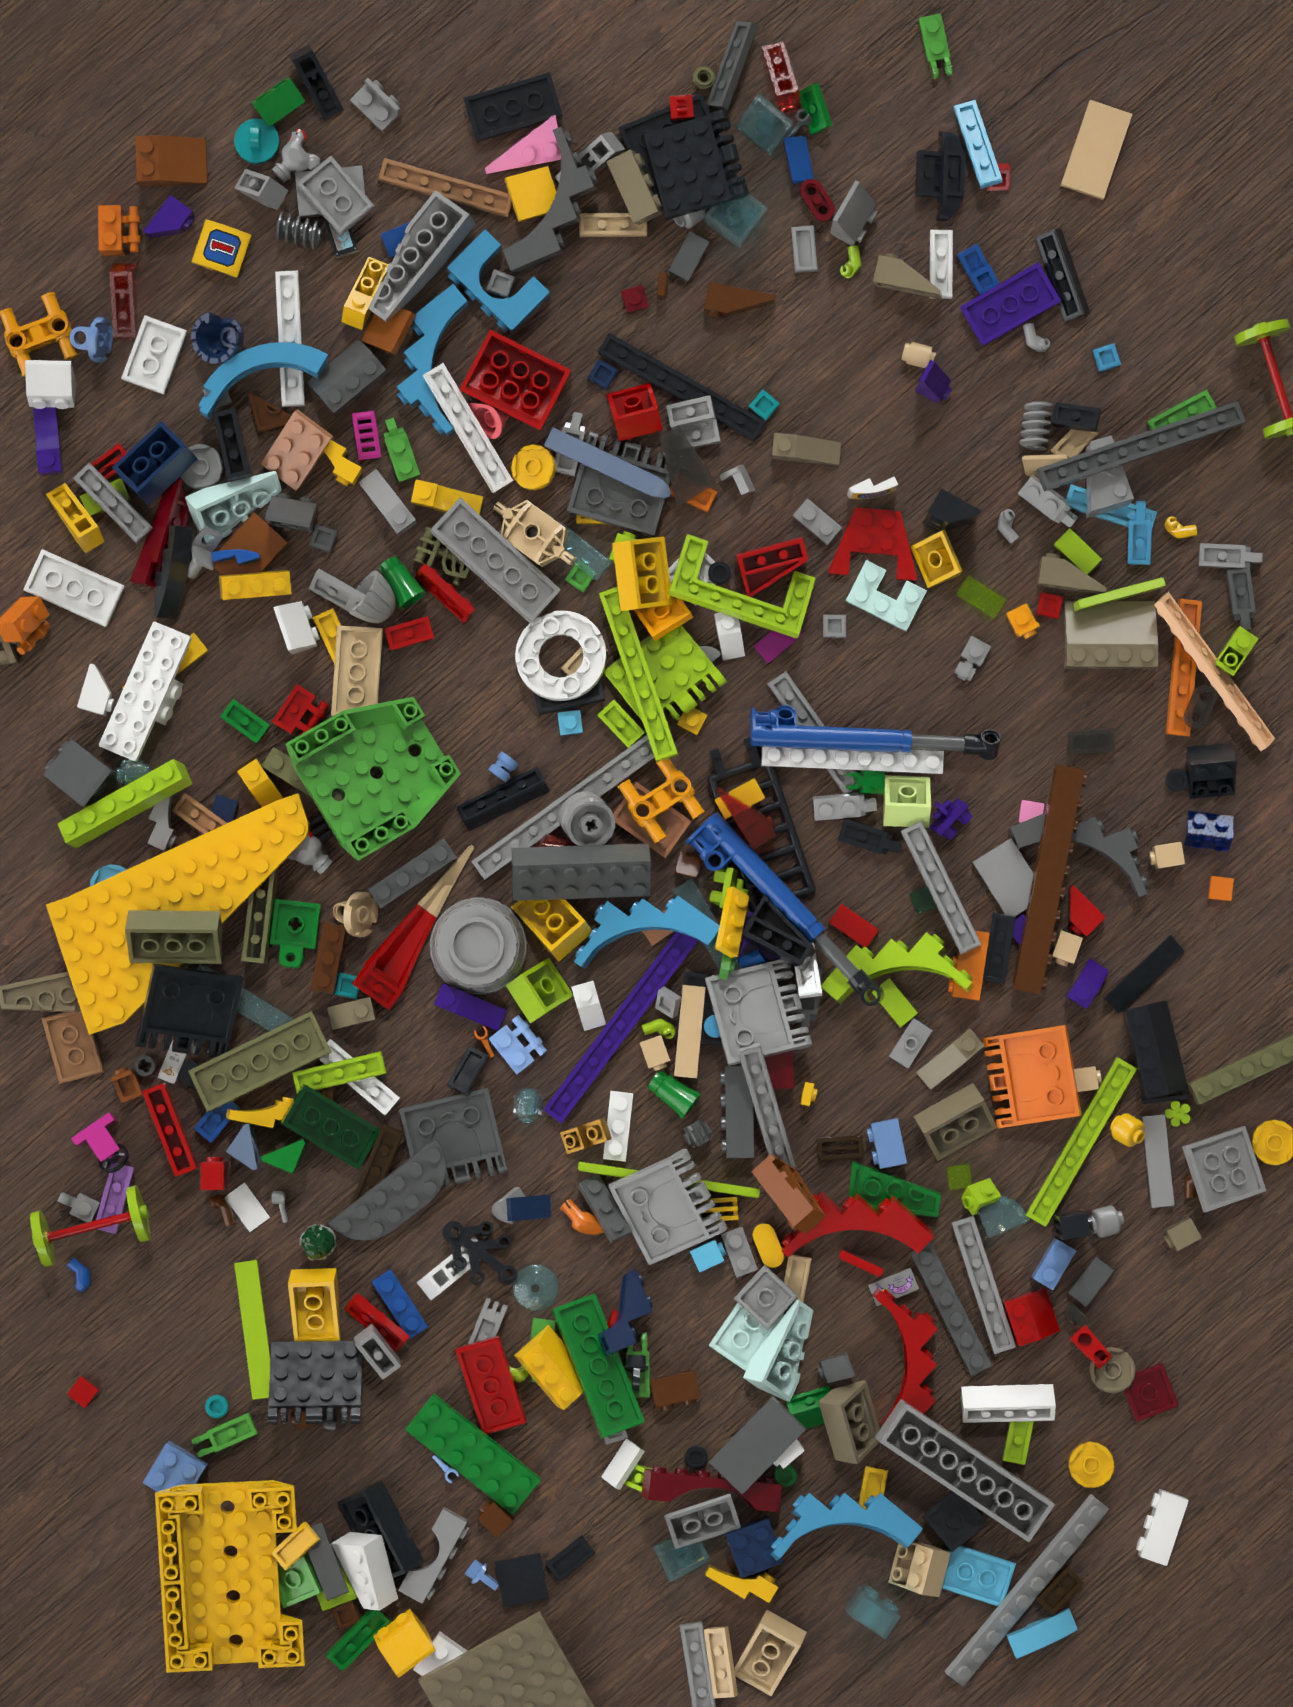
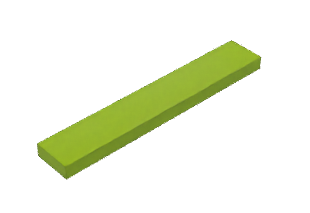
M258 1260L237 1262L234 1265L252 1400L269 1398L270 1348Z

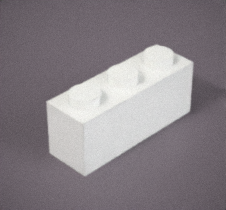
M1159 1489L1158 1494L1154 1493L1151 1501L1153 1510L1151 1516L1147 1515L1143 1526L1146 1529L1144 1537L1139 1538L1136 1546L1140 1557L1167 1566L1189 1501L1187 1498Z

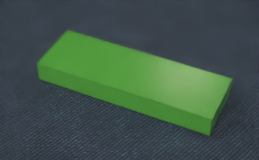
M1206 389L1146 423L1150 430L1217 407Z

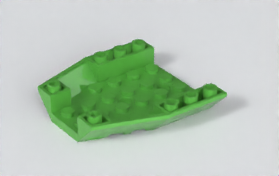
M414 697L343 710L285 744L295 772L340 845L357 861L414 829L461 774L450 755L446 757L443 755L422 721L425 714ZM409 746H417L420 750V755L417 757L411 756L408 752ZM371 768H379L382 772V777L379 779L373 778L370 774ZM333 790H340L343 793L344 798L342 801H336L332 798Z

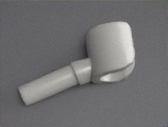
M273 1191L272 1204H279L283 1223L288 1222L285 1209V1193L283 1191Z

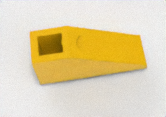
M368 257L344 305L342 323L363 330L371 313L368 308L380 283L383 282L387 274L386 270L389 264Z

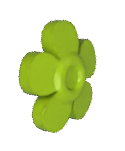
M1172 1101V1109L1168 1108L1165 1110V1117L1172 1118L1171 1125L1178 1127L1180 1119L1184 1124L1189 1123L1190 1116L1185 1113L1190 1111V1106L1184 1103L1180 1107L1179 1101Z

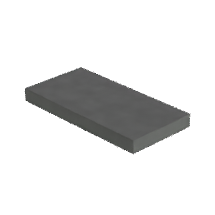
M772 1396L718 1451L709 1463L743 1494L806 1430V1427Z

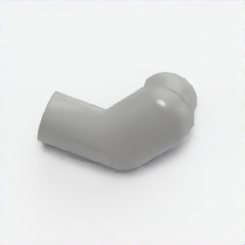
M1006 509L999 515L998 530L1012 544L1019 536L1012 529L1015 513L1011 509Z

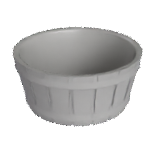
M484 897L461 900L447 908L433 927L430 937V956L434 964L433 966L439 976L449 986L472 995L495 993L514 980L524 966L528 949L524 926L518 916L499 901Z

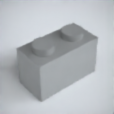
M373 1324L354 1337L355 1346L382 1380L401 1367L400 1358Z

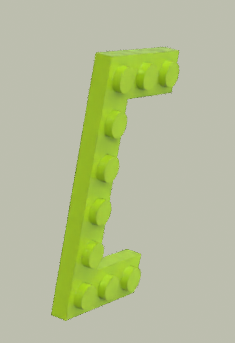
M689 534L686 535L668 595L796 639L798 638L816 579L815 577L794 571L783 608L697 579L708 541Z

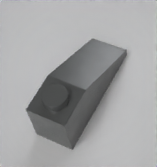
M319 1523L311 1528L320 1540L308 1551L326 1599L329 1601L348 1593L349 1590L337 1555L331 1545L332 1541L329 1532L323 1523Z

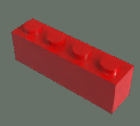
M162 1083L142 1091L174 1176L177 1177L198 1169L199 1165L167 1083Z

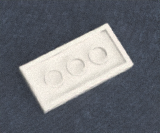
M42 549L23 590L34 596H40L43 600L107 628L125 586Z

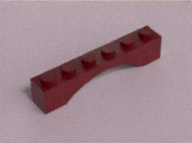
M653 1466L652 1469L644 1470L641 1497L647 1500L670 1502L679 1495L691 1490L720 1488L735 1493L753 1509L779 1512L782 1484L776 1483L773 1477L762 1476L761 1480H756L741 1494L719 1472L718 1476L710 1475L709 1471L696 1470V1474L688 1473V1469L675 1468L673 1472L666 1471V1467Z

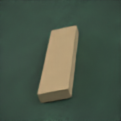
M683 985L674 1076L697 1078L705 987Z

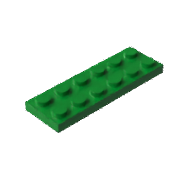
M594 1293L553 1308L554 1318L601 1439L643 1424L645 1420L618 1351L606 1356L598 1337L599 1333L609 1328L596 1294Z
M435 1393L432 1394L405 1429L512 1515L542 1479Z

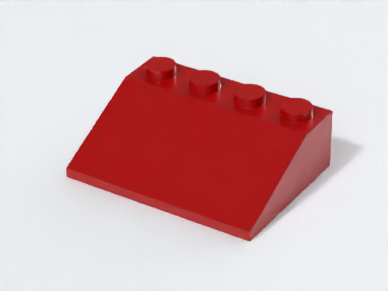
M489 330L459 391L541 431L571 377V369Z

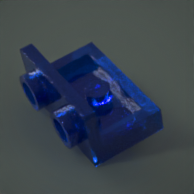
M1188 811L1184 845L1193 848L1229 851L1233 840L1234 816Z

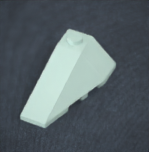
M272 471L206 487L186 496L185 499L198 531L200 532L206 526L222 533L224 538L233 532L231 529L240 521L244 523L249 518L248 515L256 508H262L271 500L272 496L278 495L282 489L277 472ZM212 535L202 537L206 544L212 543L215 539Z
M796 1299L752 1357L743 1378L757 1388L790 1402L800 1380L801 1374L798 1373L800 1360H804L805 1352H802L804 1339L808 1338L813 1309Z

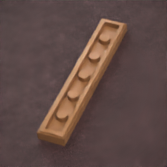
M387 158L383 160L378 181L429 196L436 190L451 202L506 218L509 217L512 207L509 193Z

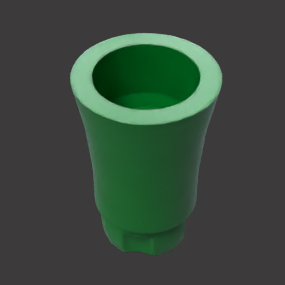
M397 556L387 559L379 566L381 573L384 575L383 577L394 593L400 610L412 606L425 596L426 591L417 583Z
M661 1070L656 1073L648 1085V1088L656 1093L655 1095L671 1107L682 1119L686 1117L701 1096V1093L687 1087Z

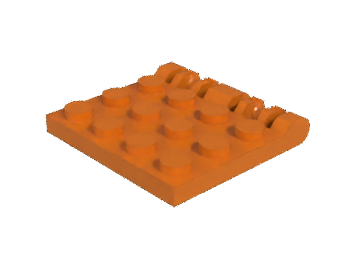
M1067 1025L982 1038L984 1047L1000 1045V1049L984 1051L985 1056L991 1057L1001 1054L1003 1062L990 1063L987 1065V1070L1004 1068V1073L988 1075L990 1090L1007 1089L1008 1094L992 1096V1100L995 1102L1009 1099L1010 1108L994 1110L995 1115L1009 1113L1012 1115V1117L996 1119L997 1128L1082 1115Z

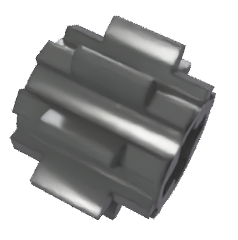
M702 1119L683 1128L686 1133L683 1136L688 1145L692 1144L694 1148L712 1139L710 1136L712 1131L708 1123L704 1124Z

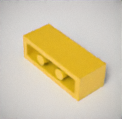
M288 570L219 575L220 595L223 600L291 594L290 571Z

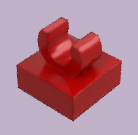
M692 94L669 96L671 121L694 119Z

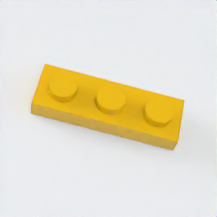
M734 886L727 888L715 946V949L730 958L738 956L749 896Z

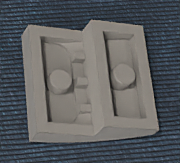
M710 395L666 405L677 452L721 443Z

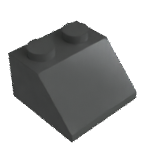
M278 493V497H271L265 521L270 526L313 533L318 505L313 503V499L301 497L300 501L291 499L290 495Z

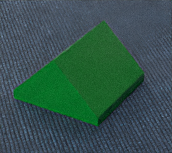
M302 1139L261 1156L263 1162L293 1174L297 1172L309 1142L307 1139Z

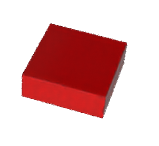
M1041 592L1036 615L1058 620L1063 597Z
M80 1376L67 1395L83 1408H86L100 1389L83 1376Z

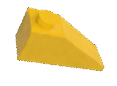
M66 483L46 494L85 554L105 542L99 527Z

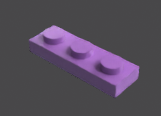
M120 1163L111 1164L110 1168H114ZM124 1165L120 1170L108 1174L96 1220L123 1213L127 1199L126 1188L130 1187L135 1167ZM119 1224L98 1230L117 1234Z

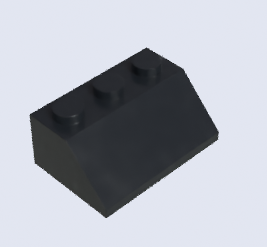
M940 489L923 522L927 523L926 527L936 533L939 530L949 531L973 524L981 510Z

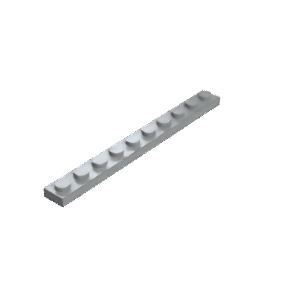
M646 735L472 860L471 862L484 880L512 861V848L532 847L561 826L559 812L562 804L568 797L577 792L585 791L595 793L601 797L654 759L648 736Z
M1092 1494L1088 1496L945 1670L948 1676L961 1686L968 1682L1107 1513L1109 1508Z

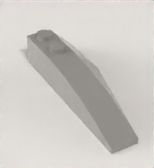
M435 190L407 225L405 236L401 244H398L395 251L396 255L392 263H389L386 270L387 274L383 282L380 283L368 309L385 322L400 311L439 271L476 225L470 214Z

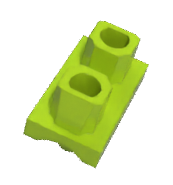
M727 867L726 870L715 871L714 882L724 883L722 892L712 890L709 902L723 909L727 888L732 886L748 895L749 890L743 889L744 880L737 879L738 870Z

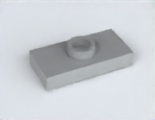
M913 1018L889 1057L904 1067L909 1068L933 1030Z

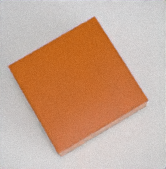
M1210 876L1208 899L1232 901L1234 878Z

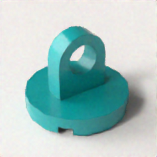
M258 118L247 120L241 124L234 138L235 148L240 157L246 162L256 165L270 161L278 152L280 144L278 132L274 126H267L263 119Z

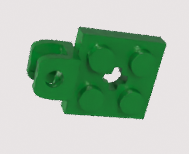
M275 899L270 945L280 946L279 962L283 967L301 968L305 949L316 950L321 904ZM294 918H298V921L302 923V926L298 927L297 931H293V927L289 926V923L293 922ZM295 955L294 961L288 962V957Z

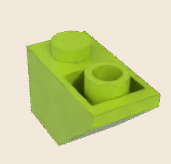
M1239 626L1222 648L1214 664L1231 676H1234L1259 638Z

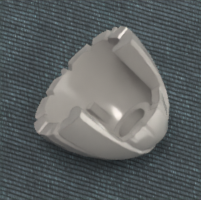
M372 571L363 579L361 585H358L356 590L365 594L364 600L354 604L349 613L370 623H381L390 618L394 612L396 600L386 579L378 571Z

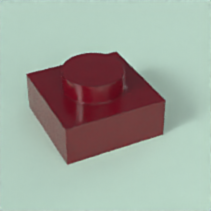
M643 285L621 291L627 314L649 308Z

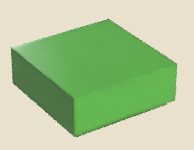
M577 561L565 581L584 593L595 578L596 573Z

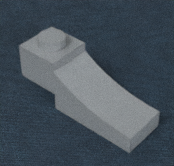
M174 795L154 805L149 816L150 820L157 823L148 844L163 851H167L168 848L172 849L177 839V836L174 835L176 831L172 830L171 805Z

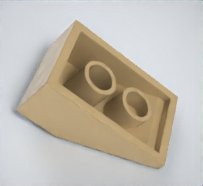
M766 1610L734 1667L735 1676L772 1696L801 1647L807 1632Z

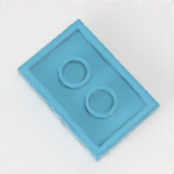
M960 1545L950 1554L942 1588L999 1606L1007 1595L1016 1563Z

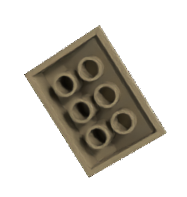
M1064 601V669H1156L1158 667V633L1155 601H1113L1076 612L1073 606L1076 601Z

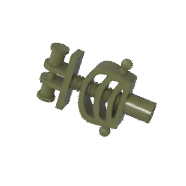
M425 527V534L423 537H420L423 545L422 547L417 546L416 550L418 552L413 561L424 565L423 561L427 554L430 556L427 565L432 567L436 556L442 557L444 573L447 576L454 577L453 586L458 587L460 585L459 579L466 580L469 572L472 570L448 548L440 547L441 542L438 539L436 542L432 541L434 535L429 532L432 528ZM428 544L434 546L432 551L426 549ZM448 559L452 562V572L446 567ZM457 563H460V573L456 572Z

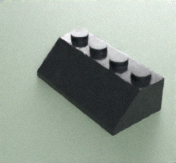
M1167 1000L1123 1010L1122 1013L1135 1067L1137 1068L1139 1083L1141 1084L1143 1099L1187 1090L1188 1085L1184 1077L1185 1073Z
M382 1480L370 1484L337 1502L352 1532L382 1535L393 1578L407 1573L424 1562Z

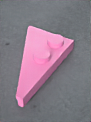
M556 115L551 116L525 138H522L510 147L508 151L485 167L486 174L561 160V151L553 133V130L558 128Z

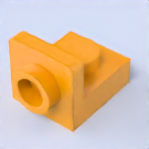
M1027 603L1006 613L1017 638L1024 636L1027 639L1037 634L1036 629L1040 625L1036 622Z

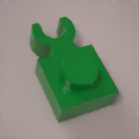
M861 770L860 774L856 772L846 774V777L854 779V784L846 786V789L856 790L860 788V793L884 794L885 771Z

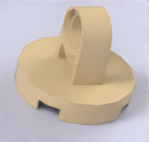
M355 892L347 901L337 903L333 908L335 919L340 923H344L345 929L352 936L366 937L372 932L370 930L372 922H377V902L371 898L369 892ZM342 906L345 907V908H344V914H343V915H342V912H341Z

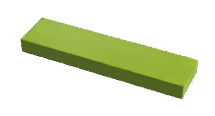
M1161 577L1079 599L1073 604L1074 610L1076 612L1163 588L1166 584L1164 578Z
M382 1051L292 1072L296 1092L298 1093L303 1084L314 1090H319L386 1074L387 1072Z

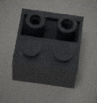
M1232 743L1187 747L1186 768L1189 778L1190 799L1235 795L1237 759Z

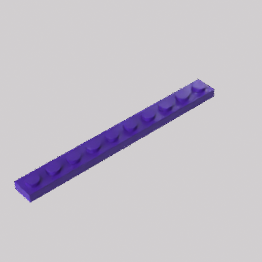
M679 932L673 935L543 1109L560 1123L564 1121L656 998L658 990L665 986L698 942L697 939Z

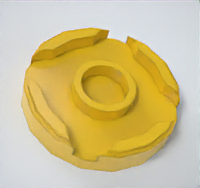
M532 444L520 449L521 451L514 456L511 465L513 478L525 489L534 491L543 489L550 484L555 476V458L549 450L540 445Z
M1279 1120L1265 1121L1257 1126L1251 1140L1256 1157L1265 1164L1280 1165L1289 1161L1293 1157L1292 1127Z
M1098 1442L1079 1444L1073 1449L1069 1457L1068 1468L1070 1475L1078 1484L1084 1487L1095 1488L1103 1486L1110 1480L1114 1472L1113 1456L1105 1446Z

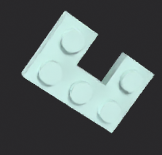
M866 560L846 602L906 632L927 590L906 581L897 600L877 591L886 570Z

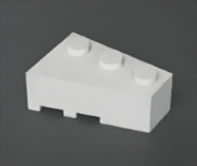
M349 1532L331 1543L363 1609L380 1611L398 1599L382 1535Z

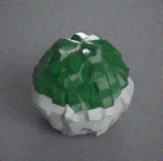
M314 1224L307 1227V1230L301 1234L299 1245H302L305 1255L310 1260H325L327 1256L335 1251L337 1245L336 1235L330 1227L328 1228L323 1224Z

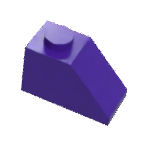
M170 195L145 228L144 233L149 238L181 234L184 229L188 230L192 226L195 215L192 210Z
M1089 958L1065 997L1083 1009H1087L1099 991L1109 970Z

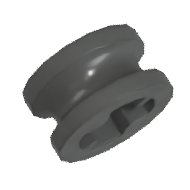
M141 1056L135 1062V1070L139 1075L150 1076L156 1070V1062L150 1056ZM144 1059L152 1064V1067L148 1068L150 1071L147 1073L144 1069H140V1064H143L141 1061Z

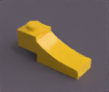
M331 440L324 454L335 467L333 470V474L337 476L335 480L346 487L348 484L354 486L363 470L360 466L345 458L348 452L345 447Z
M416 480L411 503L447 512L461 497L480 515L484 497L454 490L435 483Z
M283 1097L282 1101L276 1100L272 1106L256 1110L227 1109L226 1118L273 1128L275 1119H283L294 1099Z
M710 1564L705 1571L707 1577L743 1599L746 1598L750 1591L769 1603L778 1589V1584L775 1583L777 1579L766 1572L763 1575L757 1573L756 1576L741 1578L740 1575L724 1572Z

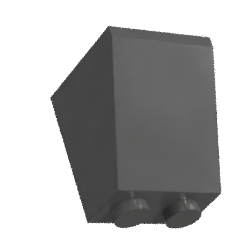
M72 739L70 742L65 741L58 750L60 752L59 756L55 760L51 759L44 768L46 770L44 776L84 808L95 803L117 775L116 772Z

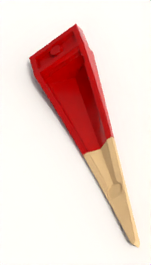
M473 845L468 846L365 962L364 968L352 983L388 1010H390L403 992L429 932L474 849Z

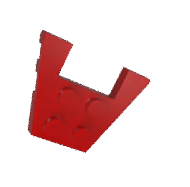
M855 507L828 574L848 576L850 554L853 552L897 556L896 580L917 581L901 511Z

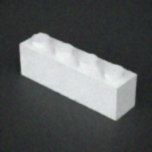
M1053 1384L961 1387L963 1423L1055 1420L1056 1404Z

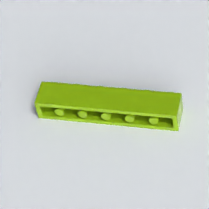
M172 759L59 822L58 827L65 843L78 848L193 783L185 765Z

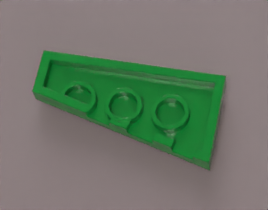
M852 1161L848 1197H854L858 1193L878 1211L879 1204L885 1198L890 1199L894 1195L913 1214L938 1217L941 1199L940 1192Z

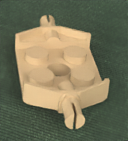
M528 500L511 509L505 507L500 502H497L496 505L502 510L494 505L493 510L497 511L504 518L501 535L515 548L541 567L560 558L570 566L573 565V562L568 558L575 562L576 557L566 551L568 529ZM536 526L538 528L537 535L532 538L528 537V529Z

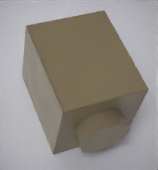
M1190 1217L1164 1230L1166 1236H1164L1166 1244L1170 1249L1174 1248L1176 1251L1202 1238Z

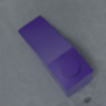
M930 360L915 391L939 404L941 399L946 400L952 390L949 387L951 379L934 361Z
M442 984L434 1003L438 1007L497 1031L507 1011L446 984Z

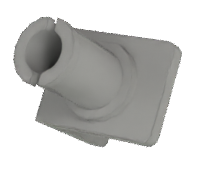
M206 526L201 529L192 542L193 558L189 563L188 577L192 579L197 578L203 567L209 570L214 569L211 553L222 540V533ZM212 535L215 539L212 543L206 544L202 542V537Z

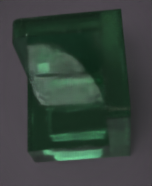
M927 886L909 895L918 915L937 907Z

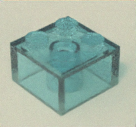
M749 194L745 198L711 207L704 217V223L741 249L766 216L768 208Z
M859 1585L845 1606L846 1613L885 1640L901 1617L897 1604L887 1597L884 1600L881 1599L878 1591L869 1585L865 1587Z

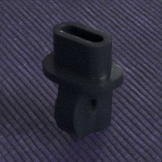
M628 1355V1363L624 1366V1369L633 1373L632 1389L639 1392L640 1373L649 1370V1367L646 1365V1356Z

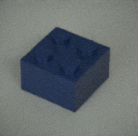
M768 1516L741 1525L739 1529L725 1533L741 1578L784 1563L783 1556L776 1560L770 1555L774 1550L771 1548V1545L775 1542L776 1537Z

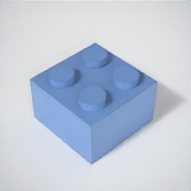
M169 1440L144 1479L143 1484L157 1492L182 1484H197L208 1463Z

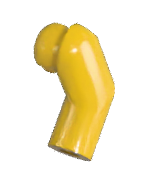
M1170 516L1166 519L1165 529L1175 538L1197 536L1196 525L1183 527L1176 517Z

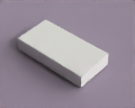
M625 1439L601 1477L620 1490L645 1451L629 1439Z

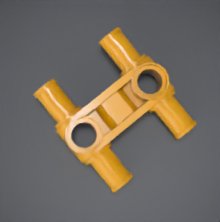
M49 292L41 296L48 313L47 317L29 324L18 326L12 308L0 311V317L6 330L4 332L6 345L10 350L11 356L17 359L23 377L26 376L25 360H31L29 353L49 344L59 342L65 361L78 357V353L75 347L72 346L69 338L72 331L71 324L66 313L60 309L55 292ZM57 322H65L63 330L55 331L54 327ZM17 337H21L23 340L21 346L13 347L12 341Z
M670 759L655 762L667 779L665 783L645 796L638 794L630 779L618 786V789H620L629 803L627 808L631 812L632 818L640 827H645L655 844L667 837L656 821L657 816L678 802L684 804L692 819L705 812L694 796L695 790L691 786L690 780L683 772L677 771ZM676 782H683L686 785V791L677 792L674 784ZM639 806L646 807L648 815L646 817L638 816L636 808Z

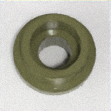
M699 67L693 74V82L699 89H709L715 82V74L709 67ZM706 75L708 81L702 82L700 77Z

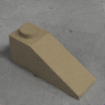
M886 253L885 256L879 255L873 283L876 287L937 299L942 298L940 289L903 260L898 259L899 256Z
M774 433L771 459L839 465L841 442L794 434Z
M1047 553L1046 557L1042 556L1040 558L1036 586L1092 594H1102L1107 591L1105 586L1065 559H1059L1060 555Z
M967 1028L916 1073L931 1090L985 1045L970 1028Z

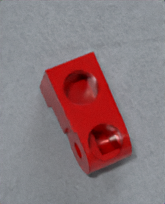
M1083 1325L1070 1338L1076 1347L1099 1370L1113 1358L1086 1325Z

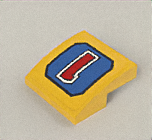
M206 219L191 262L237 278L251 234Z

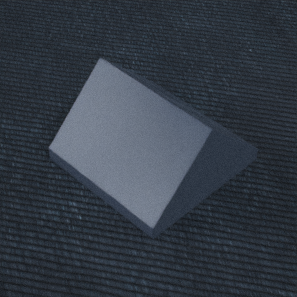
M245 1124L226 1152L252 1170L262 1168L254 1124Z

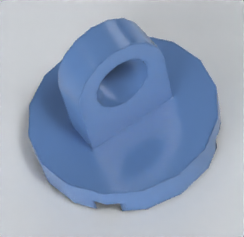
M97 317L92 322L91 327H75L69 336L72 346L77 349L88 350L89 357L93 362H105L107 360V357H105L106 353H110L113 344L112 326H108L110 320L104 317ZM81 331L86 335V341L83 344H80L77 340V335Z

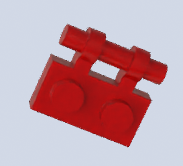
M296 684L272 722L291 735L297 727L302 730L301 735L315 727L320 719H324L329 704L321 701L319 706L315 707L312 703L316 696ZM310 711L313 715L305 725L301 720L306 712Z

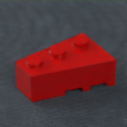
M802 537L735 554L745 595L748 597H753L808 560Z

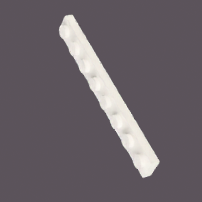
M762 747L761 766L943 774L944 751L911 750L910 753H901V751L876 752Z

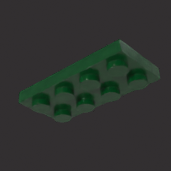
M305 1084L300 1088L280 1122L283 1126L359 1170L380 1132V1129Z

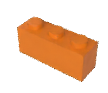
M975 931L982 945L961 955L959 951H957V956L953 955L952 960L956 963L953 967L959 972L962 969L965 970L973 978L971 982L975 987L968 993L949 978L948 991L951 992V997L980 1001L990 933Z

